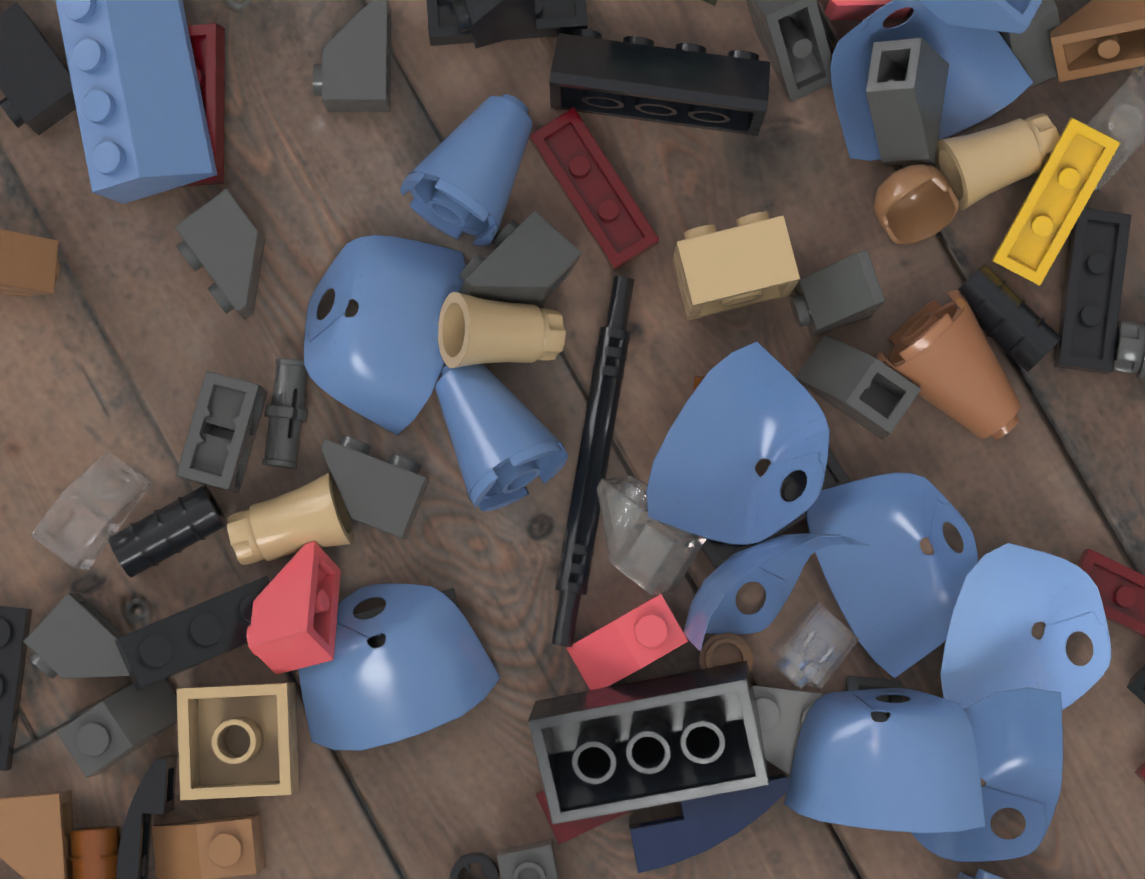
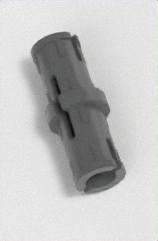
M279 358L275 362L276 372L271 405H266L264 416L269 418L262 465L297 469L296 461L301 423L307 422L308 411L303 410L308 372L304 366V361Z

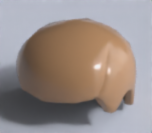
M918 164L906 166L892 172L877 188L873 209L880 226L885 230L894 243L902 245L918 243L935 236L950 224L959 210L960 203L948 179L941 171L932 165Z

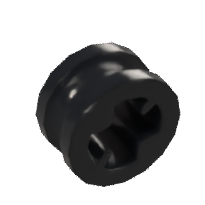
M479 852L463 855L456 861L450 873V879H461L460 871L463 867L470 871V863H479L483 865L482 874L484 876L490 877V879H499V870L496 863L490 856Z

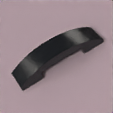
M177 756L156 758L135 792L122 830L118 851L117 879H148L152 814H166L174 810Z

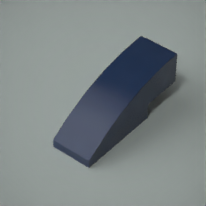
M784 774L769 776V785L679 801L682 815L629 825L638 873L673 865L703 853L739 833L764 814L790 789L788 777Z

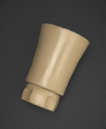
M1046 114L1034 115L1025 120L1018 118L972 134L938 140L935 164L936 168L943 173L953 188L960 203L959 209L965 210L987 195L1016 181L1039 173L1060 136L1056 126L1052 124Z
M452 292L445 299L440 311L438 344L441 357L449 368L484 363H533L536 360H555L556 356L563 351L566 330L563 325V316L558 310L539 308L535 304L487 300Z
M331 472L300 488L253 504L249 510L228 516L227 530L230 543L238 561L242 565L256 563L263 559L269 562L296 554L306 543L313 541L321 548L354 543L352 520Z

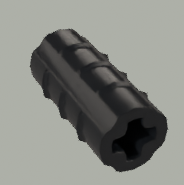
M986 264L982 265L958 289L966 298L980 327L987 333V337L993 338L1006 351V356L1010 355L1027 372L1062 339L1045 322V317L1041 318L1025 303V299H1021L1006 285V280H1001Z
M203 485L183 497H178L176 501L167 506L154 510V513L131 523L127 528L110 536L109 543L123 570L129 577H134L153 566H158L160 562L174 554L182 553V550L194 543L205 540L207 536L227 526V521L215 497L208 487Z

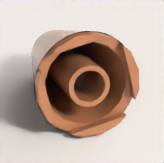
M951 290L947 294L953 301L942 307L935 299L926 304L908 318L889 337V340L895 345L890 353L886 356L880 349L876 358L921 389L918 394L920 397L979 439L992 436L994 440H997L1008 434L1017 425L1019 418L1016 414L1020 410L1021 404L966 298L959 290Z

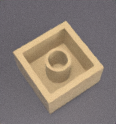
M757 212L737 219L738 227L717 232L715 225H705L683 233L685 240L677 241L672 261L688 321L791 295L800 280L784 215L770 219L768 212Z
M295 682L176 689L180 800L292 795L299 791Z

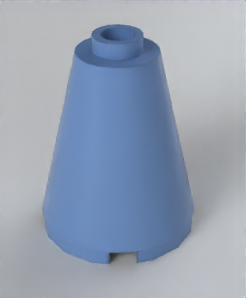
M504 94L501 97H488L402 182L400 188L402 196L410 191L414 197L409 205L414 212L430 225L452 238L458 240L461 234L465 232L477 236L472 245H490L499 231L533 127V122L528 115L529 109L518 98Z
M484 364L449 368L446 365L441 370V378L436 383L435 390L469 500L475 508L479 506L481 511L487 512L514 503L529 495L525 486L539 476L543 484H545L564 467L568 454L563 444Z

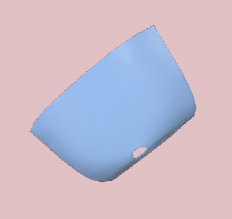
M1007 543L985 554L966 575L953 609L940 673L943 698L956 702L965 709L995 692L1030 687L1061 692L1062 710H1064L1083 696L1104 675L1111 661V642L1106 615L1098 587L1091 577L1079 566L1066 559ZM1037 622H1044L1046 625L1044 627V634L1038 640L1032 636V627ZM1077 631L1087 634L1093 644L1092 658L1084 666L1073 664L1066 653L1067 639Z

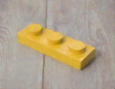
M1071 117L993 256V262L1040 286L1114 156L1120 142Z

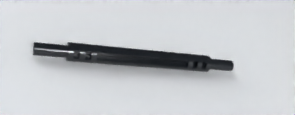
M614 276L606 325L599 329V339L596 346V357L592 370V380L568 521L562 545L558 579L555 590L560 591L551 644L572 647L581 595H587L591 562L595 549L594 544L621 385L624 378L628 344L631 332L627 331L626 328L635 280L623 276Z

